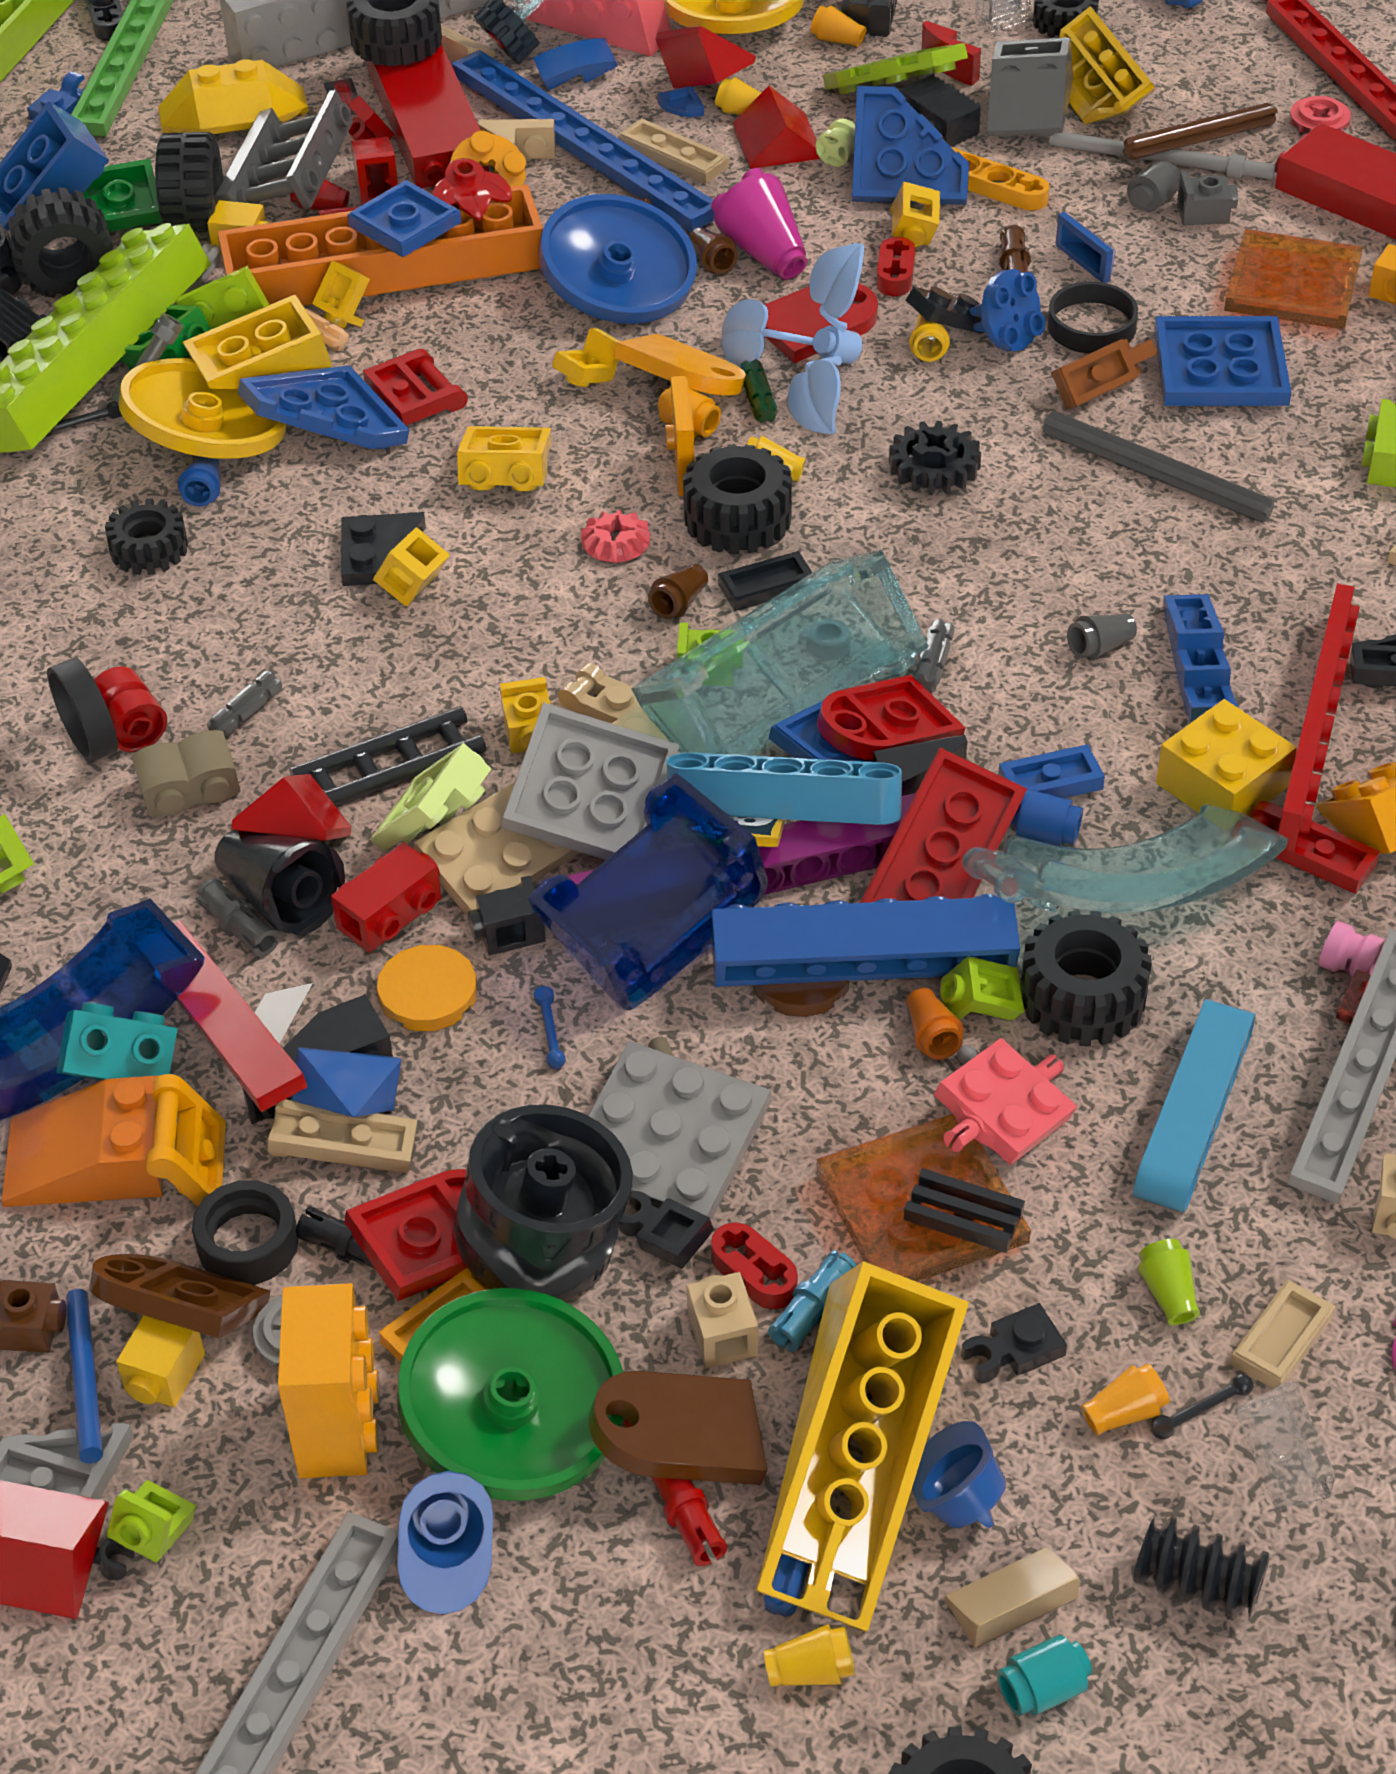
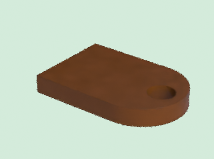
M114 1254L97 1259L93 1263L89 1283L91 1293L108 1304L218 1339L256 1318L262 1308L269 1303L271 1292L261 1287L176 1261L141 1254Z
M627 1371L605 1381L599 1388L591 1406L588 1426L595 1445L608 1460L628 1472L647 1477L761 1485L768 1471L751 1380L651 1371ZM607 1415H619L628 1420L632 1427H619L613 1424Z

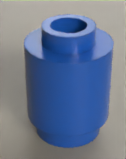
M1027 790L1010 825L1017 826L1016 836L1060 847H1062L1063 843L1075 845L1081 827L1084 808L1074 806L1073 800Z

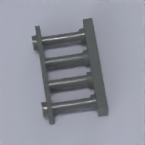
M329 91L318 114L283 123L280 121L273 108L260 111L215 195L216 201L257 204L260 201L295 192L303 208H311L353 123L351 111L347 104L342 102L337 91ZM308 133V135L290 140L291 137ZM297 154L296 157L279 161V159ZM286 176L284 179L268 183L269 180Z

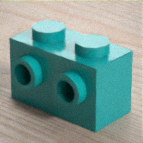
M83 1002L81 1011L71 1010L67 1012L56 1073L101 1081L112 1078L170 1074L178 1028L165 1026V1016L134 1011L133 1020L113 1016L114 1007Z

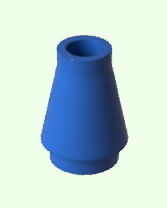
M195 456L194 461L180 475L178 489L182 498L188 504L203 507L218 498L220 494L219 459Z

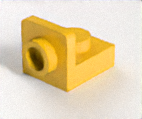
M332 260L312 304L326 311L324 318L345 329L348 323L362 328L365 320L354 313L370 279Z

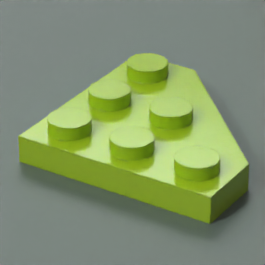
M965 43L922 49L824 74L822 77L825 90L838 88L840 95L857 91V86H860V83L872 81V86L900 82L907 80L911 76L936 74L956 69L955 61L968 57Z

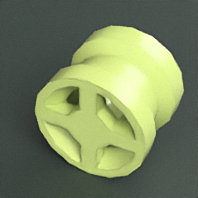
M837 119L828 127L827 131H824L818 137L815 147L822 161L835 167L846 164L851 155L854 154L855 124L847 119Z

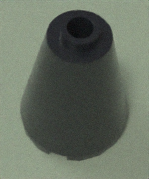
M232 830L222 837L215 850L214 861L217 869L276 930L284 933H293L296 936L306 935L320 928L334 913L331 895L337 891V887L340 888L345 883L344 863L337 851L325 843L283 835Z

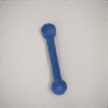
M541 986L534 991V1001L538 1006H541L549 1048L546 1063L552 1069H559L565 1064L566 1057L563 1051L559 1050L551 1004L554 1002V991L548 986Z

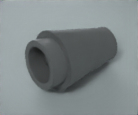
M1128 613L1080 616L1068 627L1067 641L1072 653L1076 657H1086L1088 660H1093L1128 640L1134 639L1137 634V626L1134 618Z

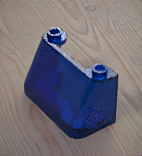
M676 772L665 782L652 788L647 794L644 808V818L647 826L585 879L576 885L567 875L550 877L543 880L536 890L527 897L533 912L610 998L624 1010H632L648 1000L712 944V909H724L730 905L755 907L764 896L768 886V878L755 836Z

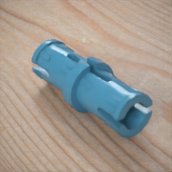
M838 1250L830 1251L814 1275L808 1281H802L798 1284L792 1293L794 1298L789 1306L768 1329V1334L775 1344L785 1349L791 1341L788 1346L789 1352H796L806 1336L822 1318L830 1283L857 1266L851 1257L843 1252L839 1255Z

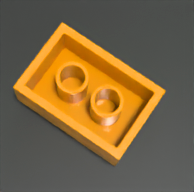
M353 1283L283 1287L278 1390L299 1479L368 1475V1453H378L377 1418H373V1404H379L380 1401L378 1369H374L373 1339L368 1338L367 1307L357 1306Z

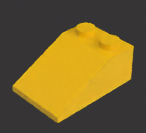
M292 295L183 341L185 349L209 389H238L239 381L242 378L333 367L321 332L296 295Z

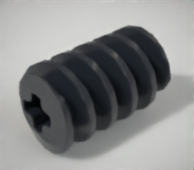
M1171 1515L1161 1529L1155 1527V1518L1153 1517L1135 1565L1134 1582L1142 1585L1153 1572H1156V1590L1165 1594L1176 1581H1179V1599L1181 1601L1189 1602L1198 1590H1202V1608L1210 1612L1221 1599H1225V1617L1233 1621L1244 1608H1248L1249 1621L1268 1568L1269 1552L1262 1551L1253 1563L1249 1564L1246 1562L1245 1543L1239 1542L1232 1552L1226 1555L1223 1554L1222 1534L1216 1533L1206 1546L1200 1545V1526L1194 1524L1182 1538L1177 1536V1517Z

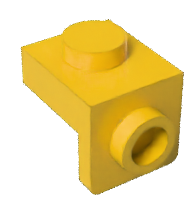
M590 328L583 350L556 351L551 367L566 375V381L576 386L588 387L589 383L610 382L614 378L619 361L613 358L615 345L619 340L598 328Z

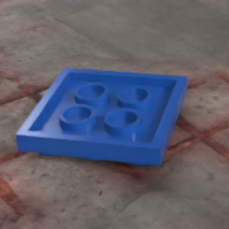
M1278 316L1155 317L1154 333L1164 406L1290 405L1292 392Z

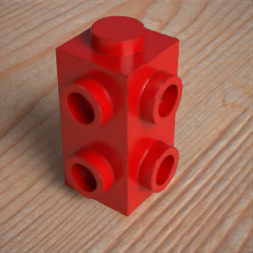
M405 842L388 854L382 855L372 866L353 880L344 883L338 891L331 895L336 928L368 953H371L385 941L393 939L402 928L421 914L430 911L441 900L440 871L436 862L428 854H420Z

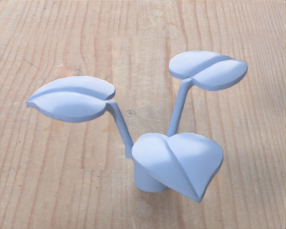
M853 243L830 249L816 261L810 277V295L813 301L821 304L820 314L833 326H826L818 330L814 338L765 329L768 320V309L762 302L753 299H746L736 303L729 310L723 322L721 344L724 355L728 362L740 368L745 360L749 362L755 359L759 360L764 349V337L814 346L815 351L823 359L807 362L805 365L806 372L799 373L793 377L788 391V406L793 418L803 427L814 432L823 434L836 433L835 416L841 390L840 374L836 365L854 363L862 351L860 335L846 330L847 323L841 322L837 318L843 316L848 311L856 295L863 264L864 244Z

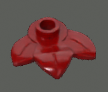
M459 158L450 162L445 170V178L436 184L433 190L435 197L451 206L457 205L477 221L484 217L491 200L496 202L512 201V190L502 176L484 171L477 161L468 158Z

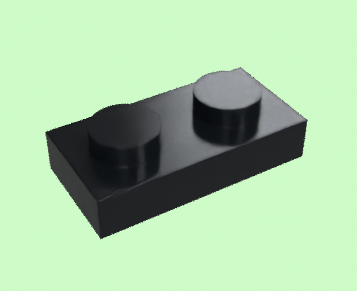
M913 286L905 300L928 322L980 334L984 333L974 330V324L981 321V318L970 313V309L980 305V303L966 294L960 293L958 297H955L937 287H931L930 290Z

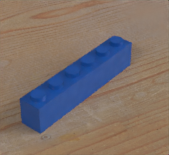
M982 894L974 898L963 899L933 896L916 901H898L892 898H884L869 903H848L835 900L822 905H797L786 902L777 904L774 907L749 908L744 905H730L724 909H712L711 942L715 987L943 977L967 956L1017 967L1021 949L1014 896L998 897L993 894Z

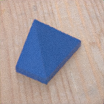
M1065 211L1059 213L1055 246L1100 282H1110L1116 250Z
M298 1047L295 1064L303 1073L308 1087L290 1097L292 1101L350 1117L394 1110L401 1059L399 1057Z

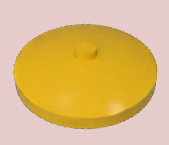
M664 0L668 16L685 27L702 26L716 34H743L766 30L788 21L801 10L804 0Z
M169 358L143 363L130 370L121 382L118 404L119 410L126 422L144 437L175 451L217 459L246 458L273 449L282 441L286 432L287 424L256 415L238 394V389H209L192 359Z

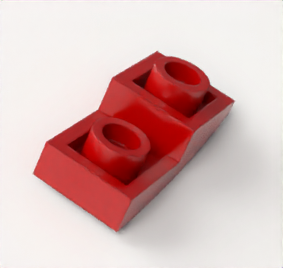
M925 21L922 24L921 50L964 43L957 40L956 30L929 21ZM965 43L968 58L955 61L956 69L942 73L973 86L980 78L981 48Z

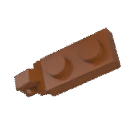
M1120 339L1050 373L1066 409L1069 410L1139 377L1138 374L1141 373L1138 363L1158 353L1152 339L1132 348L1127 339Z

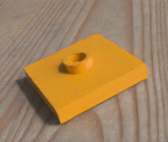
M686 376L671 377L672 424L665 425L667 451H674L678 496H684L683 477L686 473V467L690 462H695L694 427L688 379H686Z

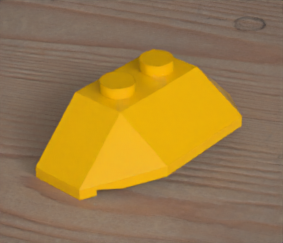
M1091 6L1061 29L1060 38L1070 37L1073 83L1069 104L1084 124L1125 115L1155 91V86Z
M248 59L240 60L234 64L220 66L204 65L198 69L188 70L158 106L163 133L211 132L212 134L251 129L259 112L273 108L278 119L282 122L309 112L303 86L264 60L253 61Z

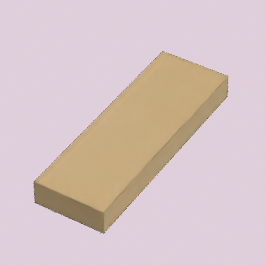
M642 118L618 135V139L652 161L704 184L710 182L729 167V156Z

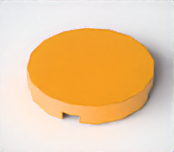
M418 945L399 952L386 962L378 975V1001L384 1015L392 1022V1017L396 1021L402 1022L403 1028L412 1031H437L456 1024L463 1018L462 1013L469 1006L473 1007L477 999L476 973L470 960L457 950L442 945Z

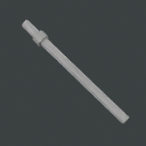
M1068 132L1055 133L1050 136L1049 140L1050 146L1126 157L1123 154V149L1125 148L1124 141ZM1174 149L1139 158L1141 160L1166 161L1174 165L1225 172L1227 177L1242 179L1243 175L1273 180L1275 176V164L1247 160V156L1231 154L1230 157Z

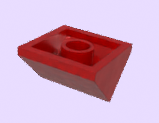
M702 26L658 32L655 39L670 81L675 89L718 83L754 64L756 60V55Z
M769 85L733 122L734 132L750 169L821 159L815 147L817 139L805 112Z
M311 774L284 776L233 818L231 824L232 830L317 840H331L350 836L352 827Z
M0 1480V1604L77 1620L109 1502Z

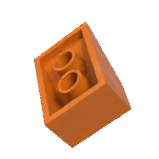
M158 1076L105 1079L12 1117L1 1201L3 1207L163 1197L164 1178L153 1177L146 1170L147 1153L154 1146L157 1102L152 1098L153 1081Z

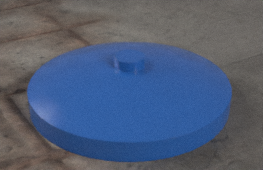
M592 194L568 201L555 210L548 218L539 244L540 266L552 289L574 308L592 317L609 322L623 324L646 323L671 314L689 296L697 271V258L693 244L682 227L655 206L623 195Z

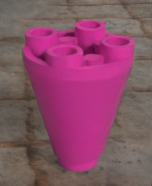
M760 168L750 169L743 175L740 182L732 186L726 193L718 195L712 201L713 220L718 230L724 236L732 239L738 247L773 274L780 276L784 280H789L804 271L808 263L805 257L806 251L783 184L778 177L771 173H763Z

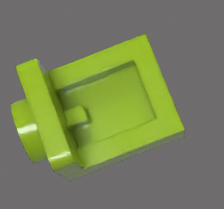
M146 1480L135 1493L122 1490L115 1498L106 1537L157 1563L193 1522L197 1505Z

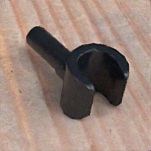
M108 1538L102 1543L101 1547L97 1546L93 1564L100 1565L101 1573L105 1578L118 1581L126 1576V1565L120 1562H112L109 1558L114 1555L134 1558L135 1551Z

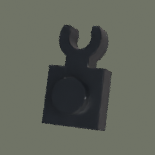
M632 1191L630 1194L633 1207L638 1212L634 1215L623 1214L618 1225L619 1231L624 1235L636 1236L641 1250L681 1269L685 1267L714 1231L710 1217L670 1198H667L659 1208H656L652 1205L649 1196L640 1191Z
M1040 1302L991 1322L990 1334L992 1338L974 1336L965 1340L961 1346V1357L963 1360L971 1359L974 1356H983L988 1359L986 1363H981L975 1367V1380L977 1383L993 1380L999 1374L1001 1367L1010 1364L1015 1374L1019 1376L1066 1356L1067 1343Z

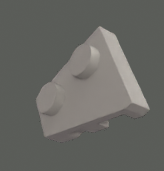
M126 1423L112 1424V1432L101 1433L103 1457L98 1462L92 1464L84 1463L79 1458L77 1428L56 1430L44 1436L23 1434L3 1437L0 1442V1480L100 1500L134 1437L131 1426Z

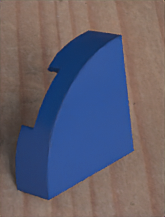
M693 87L658 93V104L665 111L683 117L704 116V105Z

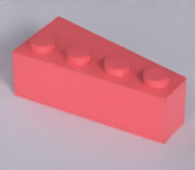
M520 0L521 5H522V8H523L530 0ZM541 0L525 16L527 20L590 39L605 38L610 45L647 56H652L659 50L655 40L657 33L671 30L664 0Z

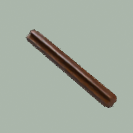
M1267 102L1128 137L1124 140L1125 148L1123 149V154L1131 160L1272 125L1276 122L1278 110L1276 106H1271Z

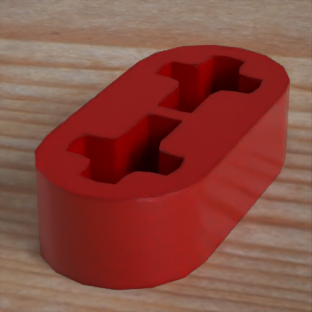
M891 237L881 243L877 267V289L887 296H902L907 294L912 288L915 244L911 240L903 237ZM892 275H898V278H893Z
M727 1223L713 1233L711 1239L712 1263L723 1276L740 1272L748 1297L763 1308L780 1309L790 1304L794 1298L792 1293L798 1286V1272L794 1263L756 1230L744 1223ZM730 1245L736 1249L744 1245L745 1256L736 1250L727 1254L726 1246ZM764 1275L772 1281L782 1277L783 1286L780 1287L776 1283H771L767 1287L764 1286Z

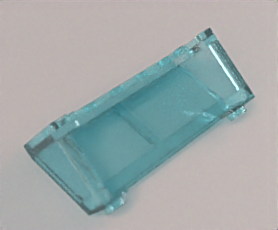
M883 550L830 561L632 687L631 690L639 705L670 742L680 745L678 750L680 753L754 756L773 743L768 739L772 725L824 700L835 691L860 685L879 671L890 669L892 674H897L909 669L916 664L915 656L927 649L929 645Z

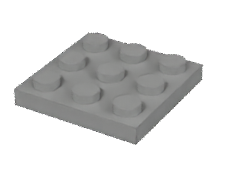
M543 702L503 815L501 828L617 864L644 858L667 788L666 759L677 754L680 745Z
M629 1041L588 1116L599 1121L609 1129L625 1148L633 1171L630 1194L632 1191H640L647 1194L652 1205L656 1208H659L667 1198H670L710 1217V1220H712L772 1101L771 1090Z

